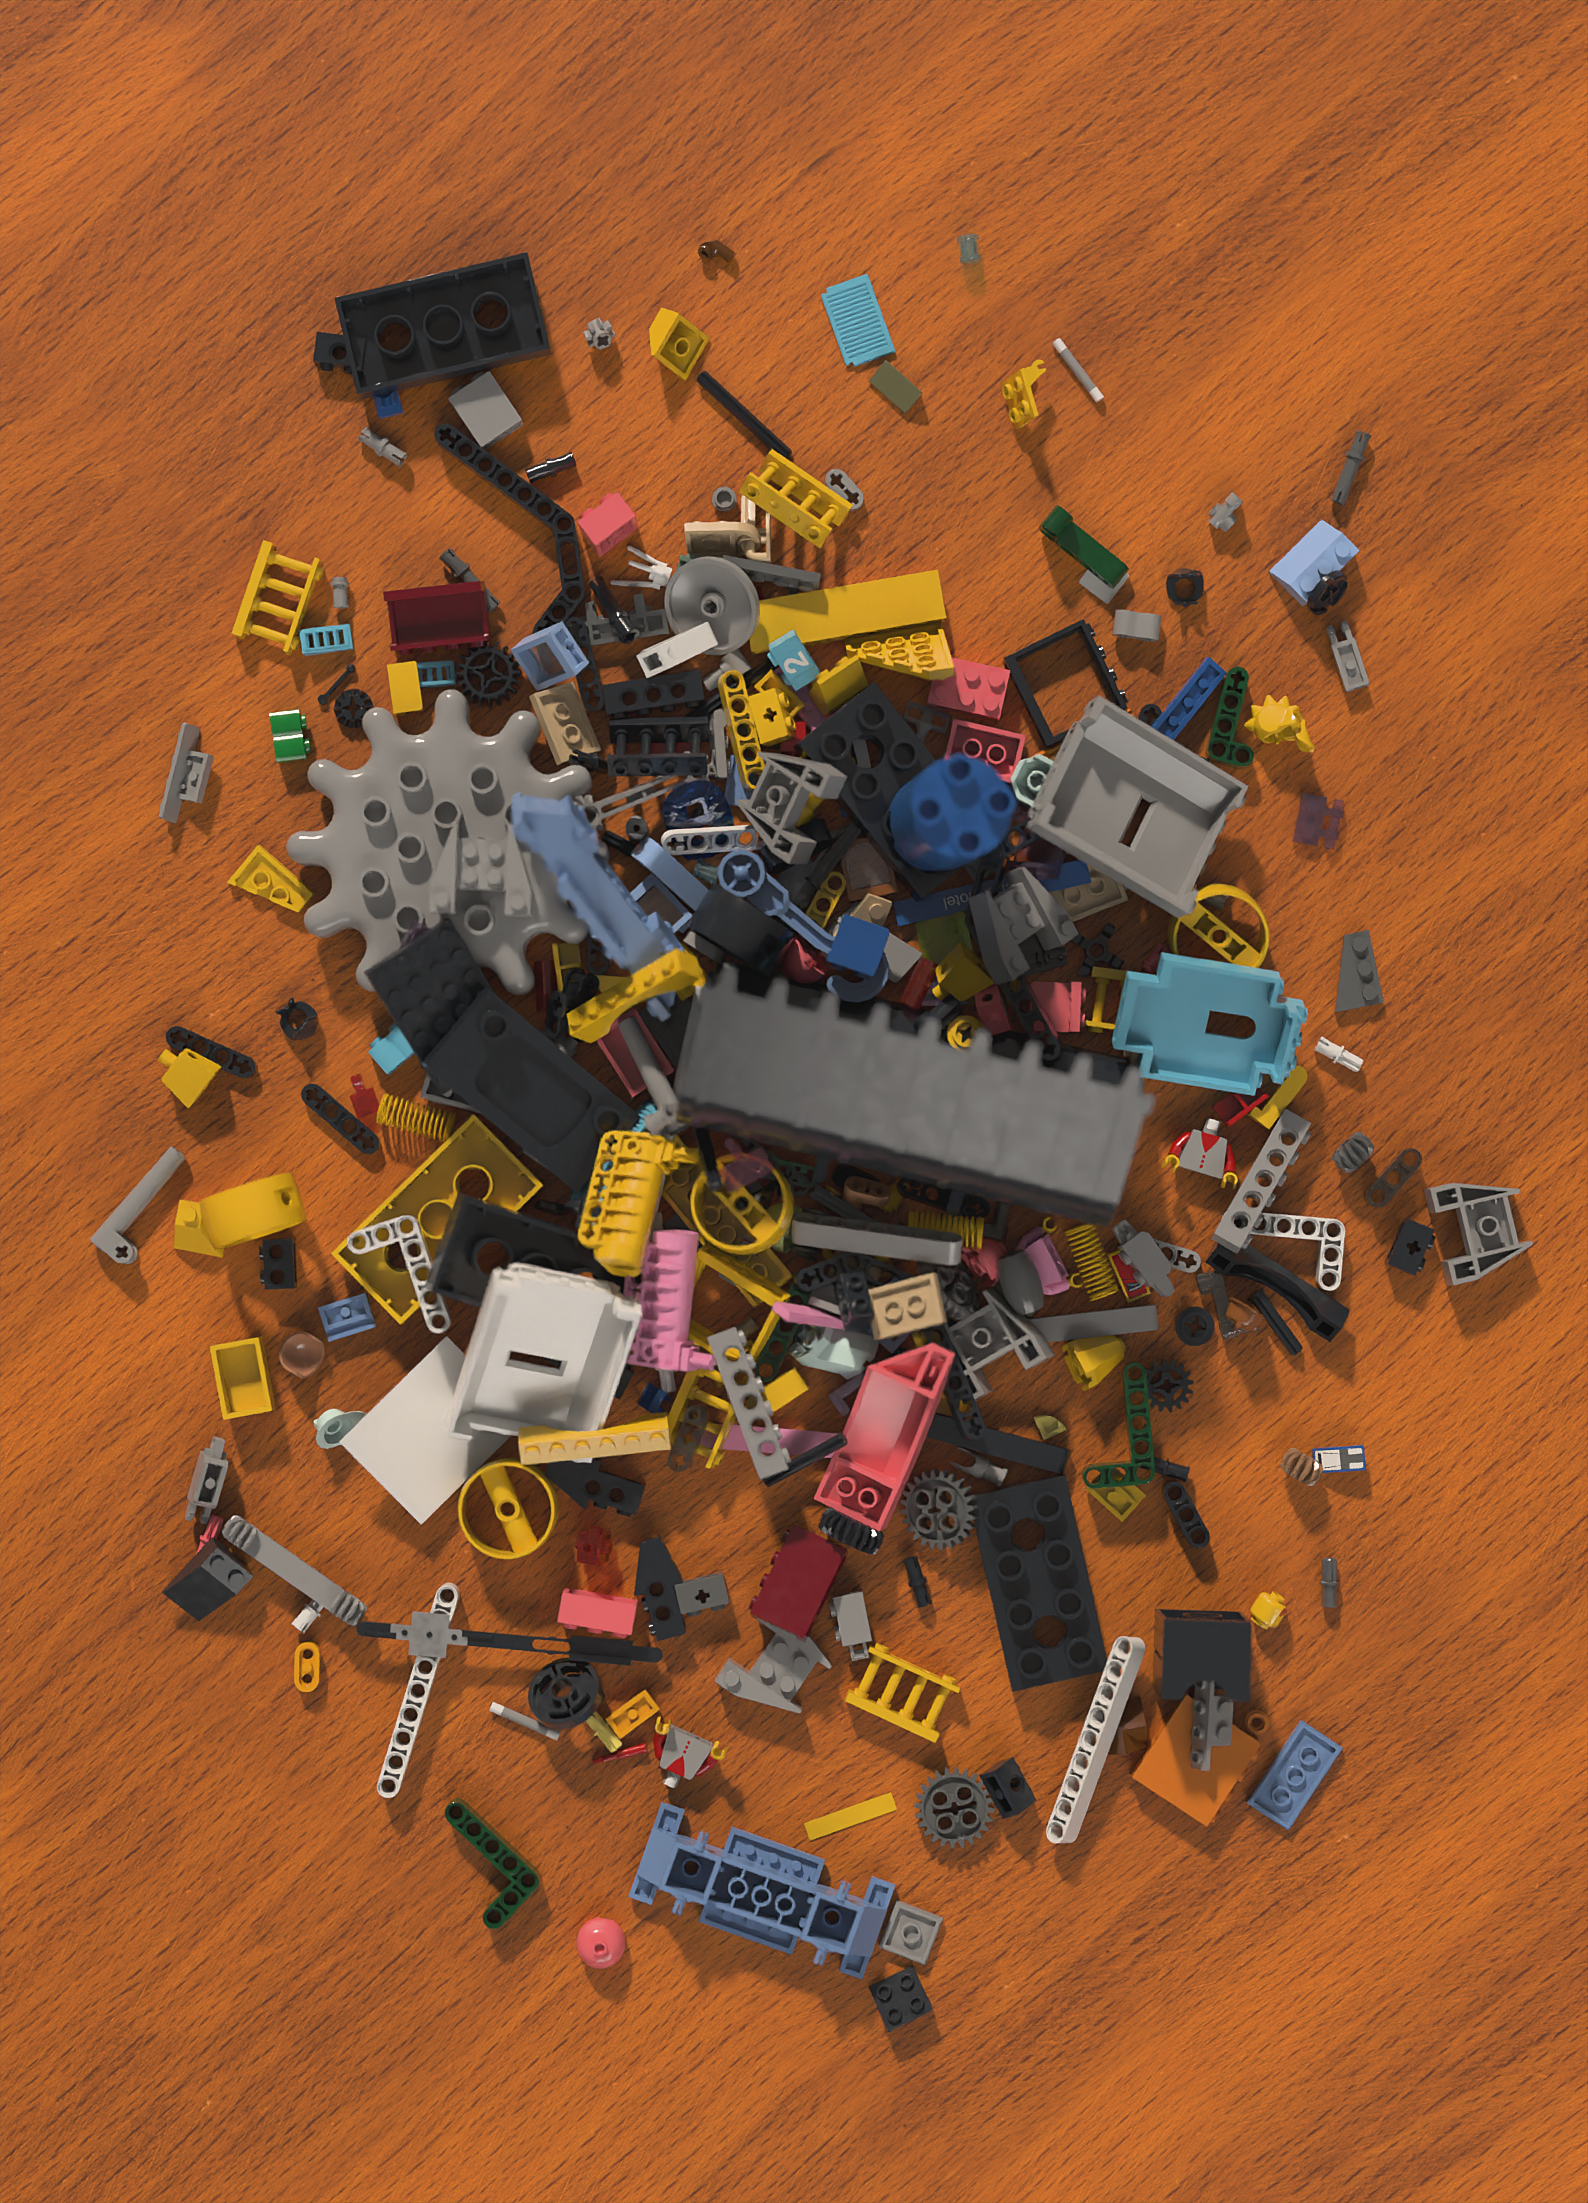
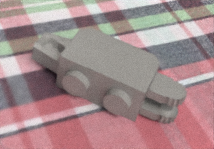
M1126 1220L1119 1222L1112 1230L1120 1244L1118 1246L1120 1250L1118 1255L1125 1265L1130 1264L1135 1271L1133 1276L1141 1286L1143 1284L1146 1287L1152 1286L1162 1297L1171 1296L1173 1291H1175V1287H1173L1172 1282L1167 1277V1274L1171 1272V1263L1148 1232H1137Z
M213 1436L210 1447L204 1448V1451L199 1453L187 1495L189 1502L185 1513V1520L191 1521L193 1519L196 1506L199 1505L203 1506L200 1514V1523L207 1524L211 1509H215L228 1468L227 1453L223 1452L224 1438Z

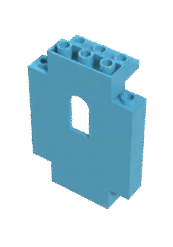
M1161 952L1156 975L1132 971L1126 972L1112 1044L1114 1049L1139 1053L1136 1066L1141 1067V1077L1255 1096L1256 1088L1261 1087L1262 1073L1270 1074L1273 1083L1283 1084L1284 1077H1289L1290 1071L1295 1069L1297 1056L1294 1054L1296 1046L1300 1047L1302 1032H1300L1302 1023H1306L1308 1009H1305V1005L1300 999L1278 996L1282 995L1284 981L1281 979L1278 971ZM1210 1010L1248 1016L1255 1022L1254 1032L1246 1038L1205 1032Z

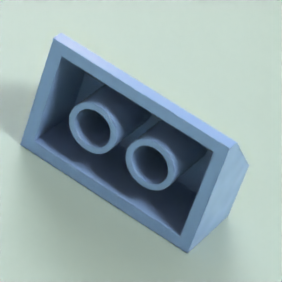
M1320 520L1269 573L1304 606L1316 584L1330 572L1340 571L1360 550L1342 532Z

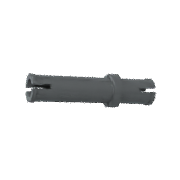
M1356 431L1350 451H1347L1345 454L1347 459L1333 496L1330 499L1333 503L1337 504L1339 502V505H1346V500L1359 465L1364 462L1365 456L1363 455L1371 438L1370 434L1364 432L1363 435L1362 431Z
M451 548L439 557L453 573V577L456 580L459 579L461 583L480 581L469 569V564L464 563ZM485 586L488 613H491L501 602Z

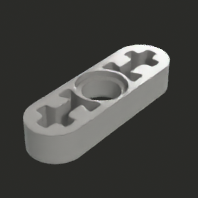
M1153 1239L1155 1243H1158L1160 1249L1169 1247L1172 1250L1173 1255L1169 1260L1171 1268L1191 1273L1200 1267L1201 1259L1195 1251ZM1177 1250L1182 1251L1179 1256L1188 1258L1189 1254L1193 1255L1192 1259L1196 1261L1195 1265H1190L1189 1269L1186 1268V1263L1181 1261L1177 1262V1266L1173 1265L1177 1258Z

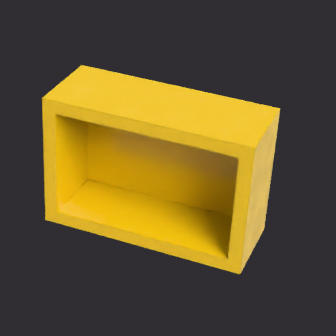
M263 1336L210 1346L223 1420L276 1409Z

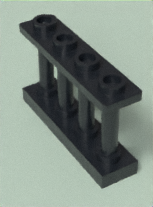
M708 717L609 718L610 744H616V755L607 756L608 775L610 777L708 774L707 754L700 753V743L709 742ZM676 742H691L690 753L675 754ZM626 743H641V754H626ZM651 743H666V753L651 754Z

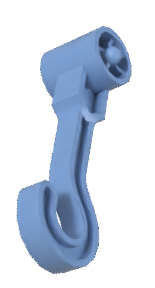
M736 850L730 852L722 859L719 865L718 877L724 889L740 898H747L770 917L779 916L813 946L829 954L836 936L828 934L790 901V892L768 874L767 866L761 857L748 850ZM883 951L875 977L869 975L868 980L864 979L859 983H850L842 976L834 975L827 981L828 989L837 992V997L844 1001L863 1002L872 999L882 991L888 980L889 963L885 952Z

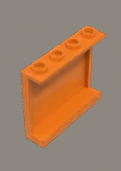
M1185 1692L1184 1697L1177 1701L1130 1775L1207 1827L1210 1822L1214 1823L1219 1817L1221 1811L1218 1809L1222 1803H1227L1234 1793L1232 1788L1237 1780L1241 1782L1248 1771L1246 1766L1250 1760L1255 1761L1260 1754L1261 1742L1232 1724L1231 1745L1211 1746L1210 1770L1203 1771L1192 1768L1190 1754L1192 1750L1194 1698Z

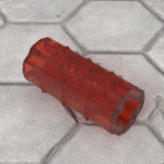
M920 957L899 1002L919 1011L935 978V970L938 964Z
M536 961L534 962L536 1012H547L552 991L557 990L558 986L555 962Z

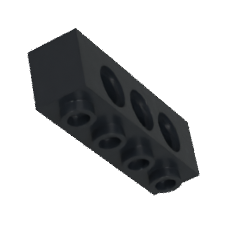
M700 670L602 685L606 714L612 718H627V714L637 713V716H646L652 714L651 710L661 709V712H671L676 710V706L685 705L686 709L697 708L701 702H705ZM676 686H681L685 689V694L681 698H675L671 694L672 689ZM651 690H658L661 693V697L658 701L651 702L647 699V694ZM626 694H634L637 700L632 706H627L623 703L624 696Z

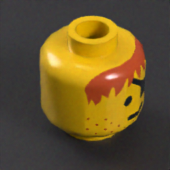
M1274 1591L1271 1594L1266 1592L1260 1593L1250 1608V1612L1253 1615L1251 1619L1264 1629L1277 1627L1287 1613V1607L1283 1603L1285 1599Z

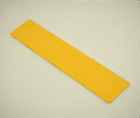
M890 1792L804 1823L809 1839L814 1840L895 1811L897 1807Z

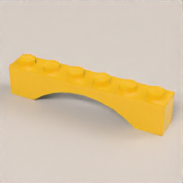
M676 948L569 1012L567 1018L570 1036L592 1043L608 1034L614 1020L634 1004L655 995L682 990L701 978L697 957Z
M667 1412L641 1415L625 1424L596 1431H564L544 1425L519 1428L521 1465L671 1449Z

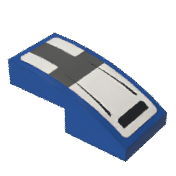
M1364 1445L1312 1448L1313 1459L1322 1464V1473L1366 1470Z

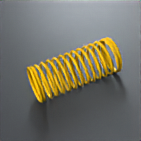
M387 1093L383 1095L376 1117L377 1123L383 1124L385 1122L386 1126L390 1124L391 1127H394L396 1124V1129H399L400 1126L402 1131L405 1128L407 1132L412 1129L413 1134L417 1131V1134L420 1135L422 1133L423 1137L428 1133V1138L433 1136L434 1140L438 1138L439 1141L443 1140V1142L450 1138L455 1123V1113H449L447 1124L441 1137L443 1123L447 1114L446 1110L436 1134L437 1124L442 1111L439 1109L434 1128L430 1134L436 1107L433 1108L430 1123L425 1132L431 1106H428L425 1120L420 1130L421 1119L426 1105L422 1106L420 1117L414 1130L420 1103L417 1104L413 1121L409 1127L415 1102L413 1101L411 1104L409 1115L404 1125L405 1115L409 1106L408 1099L398 1125L404 1098L401 1099L398 1113L393 1123L394 1113L399 1097H396L392 1114L387 1123L388 1113L394 1096L391 1095L390 1097Z
M909 1211L908 1227L918 1228V1211ZM921 1212L919 1228L929 1229V1212L926 1214L925 1226L924 1212ZM933 1212L930 1230L940 1231L941 1214L938 1213L935 1227V1213ZM944 1213L941 1231H952L954 1233L955 1230V1233L962 1236V1246L966 1232V1247L969 1246L971 1236L972 1248L974 1247L977 1234L976 1248L978 1249L982 1245L984 1218L977 1217L974 1231V1217H971L970 1227L969 1217H965L963 1229V1216L961 1215L957 1231V1217L954 1216L952 1227V1215H949L946 1229V1214Z
M1084 1223L1064 1231L1065 1236L1085 1231L1068 1238L1067 1241L1087 1236L1069 1244V1246L1090 1241L1071 1249L1072 1252L1092 1246L1074 1254L1073 1257L1092 1252L1076 1259L1075 1262L1097 1256L1077 1265V1267L1097 1262L1079 1270V1272L1100 1267L1081 1275L1082 1278L1102 1272L1084 1280L1083 1283L1105 1277L1085 1286V1288L1107 1282L1086 1292L1091 1293L1107 1288L1090 1295L1088 1298L1092 1301L1115 1293L1119 1289L1116 1283L1111 1284L1115 1281L1114 1278H1110L1113 1276V1273H1108L1111 1271V1268H1105L1110 1263H1103L1108 1258H1101L1106 1254L1105 1252H1100L1103 1250V1247H1098L1102 1242H1095L1100 1237H1093L1098 1232H1090L1096 1227Z

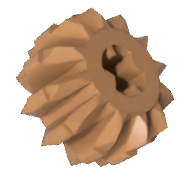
M1290 1448L1284 1454L1280 1463L1283 1471L1308 1486H1313L1319 1480L1323 1471L1321 1463L1296 1448Z

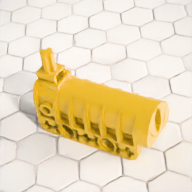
M609 1131L602 1137L578 1237L586 1247L594 1248L595 1258L611 1274L632 1277L641 1273L663 1175H670L671 1169H678L679 1162L696 1163V1161H699L698 1148L680 1147L675 1140H666L662 1136L643 1132ZM614 1139H616L618 1143L613 1144L611 1149V1147L608 1144L612 1143ZM612 1161V1169L608 1172H603L604 1164ZM604 1183L607 1188L602 1190L600 1195L598 1188H602ZM601 1207V1215L597 1218H592L593 1210ZM593 1231L595 1233V1236H591L589 1240L587 1238V1235L591 1234Z

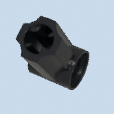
M947 996L932 1011L923 1013L914 1023L913 1028L920 1033L928 1015L939 1017V1039L945 1032L946 1027L962 1013L963 1009L954 997Z

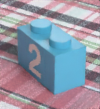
M794 629L768 644L770 653L767 655L774 666L779 665L783 673L780 675L787 687L792 685L795 691L815 680V677L820 674V670Z

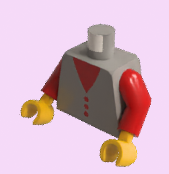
M1209 1118L1206 1119L1203 1132L1192 1129L1191 1132H1184L1172 1143L1168 1155L1162 1163V1168L1167 1163L1173 1166L1172 1173L1175 1172L1177 1167H1182L1218 1179L1223 1177L1222 1188H1225L1226 1182H1231L1233 1189H1235L1238 1181L1236 1161L1232 1147L1227 1143V1139L1217 1136L1221 1122Z
M661 1717L657 1718L653 1738L655 1757L660 1761L659 1766L668 1770L663 1780V1783L667 1786L676 1788L681 1776L689 1780L694 1776L700 1777L714 1768L717 1762L725 1757L729 1748L726 1747L725 1750H720L717 1747L719 1741H716L713 1746L712 1742L672 1725L671 1719H669L668 1724H662L660 1722Z

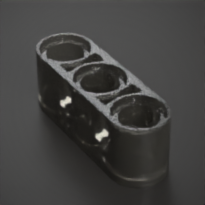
M1405 1148L1397 1153L1365 1190L1364 1200L1367 1205L1383 1207L1391 1200L1420 1167L1422 1156L1418 1150ZM1407 1152L1412 1153L1415 1157V1162L1411 1166H1407L1403 1160ZM1391 1171H1395L1399 1177L1398 1182L1394 1185L1390 1184L1387 1180V1175ZM1375 1189L1380 1190L1382 1193V1200L1379 1203H1374L1371 1200V1193Z

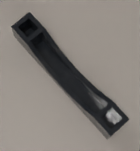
M1215 1242L1205 1263L1225 1276L1247 1278L1274 1290L1296 1309L1311 1331L1328 1342H1331L1342 1329L1350 1312L1348 1308L1250 1245L1246 1249L1241 1247L1238 1253H1235Z

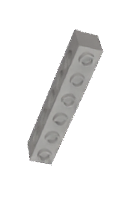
M1287 1109L1284 1110L1213 1234L1212 1240L1235 1253H1238L1241 1247L1247 1248L1253 1237L1249 1235L1250 1230L1253 1226L1258 1228L1265 1216L1261 1214L1264 1206L1270 1207L1276 1197V1194L1272 1193L1275 1186H1282L1288 1175L1284 1172L1287 1165L1293 1166L1300 1154L1296 1149L1300 1143L1305 1145L1312 1133L1308 1131L1311 1125L1310 1122ZM1281 1137H1290L1293 1141V1145L1288 1146L1283 1144L1281 1141ZM1277 1157L1281 1161V1165L1273 1166L1269 1158ZM1261 1177L1266 1178L1269 1181V1186H1260L1257 1179ZM1248 1198L1256 1200L1258 1207H1249L1245 1200ZM1234 1220H1243L1246 1228H1237L1234 1225Z
M736 1327L709 1336V1344L759 1478L763 1479L787 1470V1463L791 1462L787 1448L782 1449L778 1439H781L782 1435L778 1424L773 1425L770 1416L774 1415L769 1400L764 1402L761 1392L765 1391L761 1378H755L752 1371L753 1368H756L752 1354L746 1355L743 1345H746L747 1341L743 1330L738 1331ZM729 1348H736L740 1352V1358L737 1361L731 1362L726 1358V1351ZM743 1371L748 1374L749 1381L747 1384L738 1385L735 1382L734 1376L737 1372ZM745 1396H755L758 1401L757 1406L752 1409L746 1408L743 1404ZM760 1418L766 1422V1429L764 1431L756 1432L752 1428V1422L755 1419ZM771 1442L775 1446V1452L769 1456L764 1455L760 1449L763 1443Z

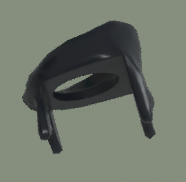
M1181 568L1167 576L1166 591L1168 597L1175 605L1188 607L1192 604H1198L1197 600L1201 598L1204 589V578L1200 571ZM1187 578L1194 583V593L1188 598H1181L1175 592V585L1180 579Z
M292 997L289 999L288 1005L276 1011V1014L281 1015L280 1026L291 1040L306 1039L317 1029L318 1015L305 1002H294ZM297 1009L303 1010L307 1015V1019L304 1020L299 1028H292L288 1022L290 1013Z

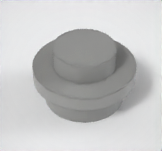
M720 487L712 495V503L719 511H730L736 505V494L729 487Z

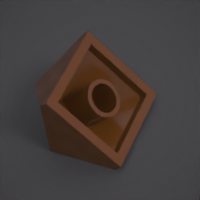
M1140 1697L1127 1700L1107 1755H1126L1148 1747L1147 1725Z

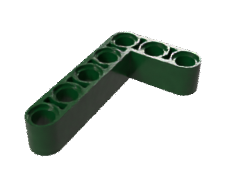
M815 1274L812 1279H817V1275ZM792 1282L788 1294L791 1297L799 1296L803 1301L802 1306H807L812 1292L800 1293L795 1289ZM779 1318L754 1370L756 1377H760L761 1381H771L777 1375L799 1323L792 1322V1330L783 1332L779 1328V1321L783 1318ZM772 1341H779L782 1344L783 1350L779 1355H774L769 1351V1344ZM765 1363L773 1368L772 1375L767 1378L762 1377L759 1373V1367Z
M1129 1361L1122 1368L1130 1460L1094 1463L1085 1466L1081 1476L1084 1483L1090 1488L1098 1489L1148 1484L1155 1477L1147 1376L1145 1368L1137 1361ZM1134 1366L1139 1367L1141 1371L1140 1376L1137 1379L1128 1378V1370ZM1135 1391H1139L1143 1395L1142 1401L1138 1404L1130 1402V1395ZM1137 1416H1142L1145 1419L1144 1426L1139 1429L1134 1428L1132 1420ZM1138 1441H1145L1147 1443L1145 1452H1135L1134 1446ZM1140 1466L1149 1467L1148 1476L1144 1478L1137 1477L1136 1471ZM1115 1468L1124 1469L1125 1474L1122 1479H1112V1471ZM1091 1470H1097L1100 1473V1478L1096 1482H1089L1087 1480V1474Z
M456 1798L451 1800L445 1809L446 1820L510 1880L507 1886L486 1907L483 1914V1922L486 1927L498 1929L537 1889L541 1878L540 1872L466 1801ZM455 1805L461 1807L463 1815L460 1817L453 1816L450 1808ZM470 1823L479 1824L481 1832L478 1834L471 1833L468 1825ZM489 1840L497 1841L499 1849L496 1851L489 1850L486 1842ZM507 1857L515 1858L517 1866L514 1868L507 1867L504 1859ZM525 1874L533 1875L535 1883L532 1885L525 1884L522 1876ZM514 1892L518 1896V1901L516 1903L508 1902L505 1894ZM496 1910L501 1914V1919L499 1921H492L488 1913Z

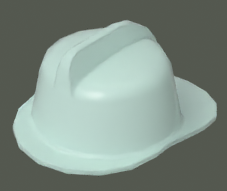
M338 1409L327 1410L318 1419L314 1420V1426L317 1430V1444L325 1449L342 1445L339 1441L367 1414L361 1411L344 1413Z

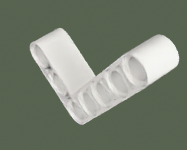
M1261 1213L1265 1215L1263 1218L1264 1227L1259 1231L1252 1227L1249 1234L1318 1240L1316 1284L1319 1288L1327 1291L1335 1290L1340 1285L1345 1227L1341 1221L1328 1218ZM1240 1219V1224L1237 1228H1246L1245 1222ZM1281 1219H1286L1289 1223V1228L1284 1233L1277 1229V1223ZM1306 1221H1310L1314 1227L1313 1232L1309 1235H1305L1302 1231V1224ZM1331 1223L1336 1224L1338 1227V1233L1334 1237H1330L1326 1232L1327 1226ZM1328 1248H1333L1336 1252V1257L1331 1262H1328L1324 1257V1253ZM1327 1272H1330L1334 1277V1281L1330 1286H1325L1322 1282V1277Z
M401 1216L356 1231L348 1237V1247L356 1254L366 1253L399 1241L427 1326L435 1333H441L450 1327L451 1316L444 1296L437 1294V1302L433 1305L428 1304L425 1301V1294L429 1291L424 1287L426 1281H422L417 1277V1270L420 1267H426L430 1272L432 1260L420 1224L414 1216ZM405 1219L411 1220L414 1224L413 1231L409 1234L404 1233L401 1229V1223ZM382 1227L387 1228L390 1232V1237L385 1242L377 1237V1232ZM358 1235L366 1239V1246L362 1250L354 1246L353 1241ZM413 1243L419 1244L422 1248V1252L418 1257H413L409 1253V1247ZM436 1314L444 1316L446 1323L443 1328H436L432 1320Z

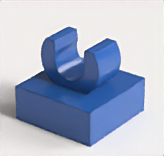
M398 391L373 397L380 420L404 413Z
M648 1382L637 1404L653 1414L656 1412L664 1413L665 1410L659 1406L663 1399L670 1402L671 1398L661 1388Z

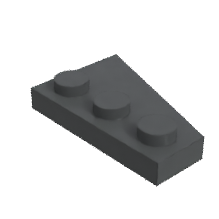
M1369 930L1343 935L1334 1013L1383 1003Z

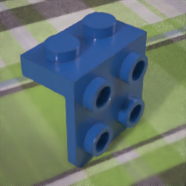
M844 915L826 960L831 962L830 967L843 972L846 967L855 970V976L868 980L869 975L875 977L890 932L885 927L850 915Z

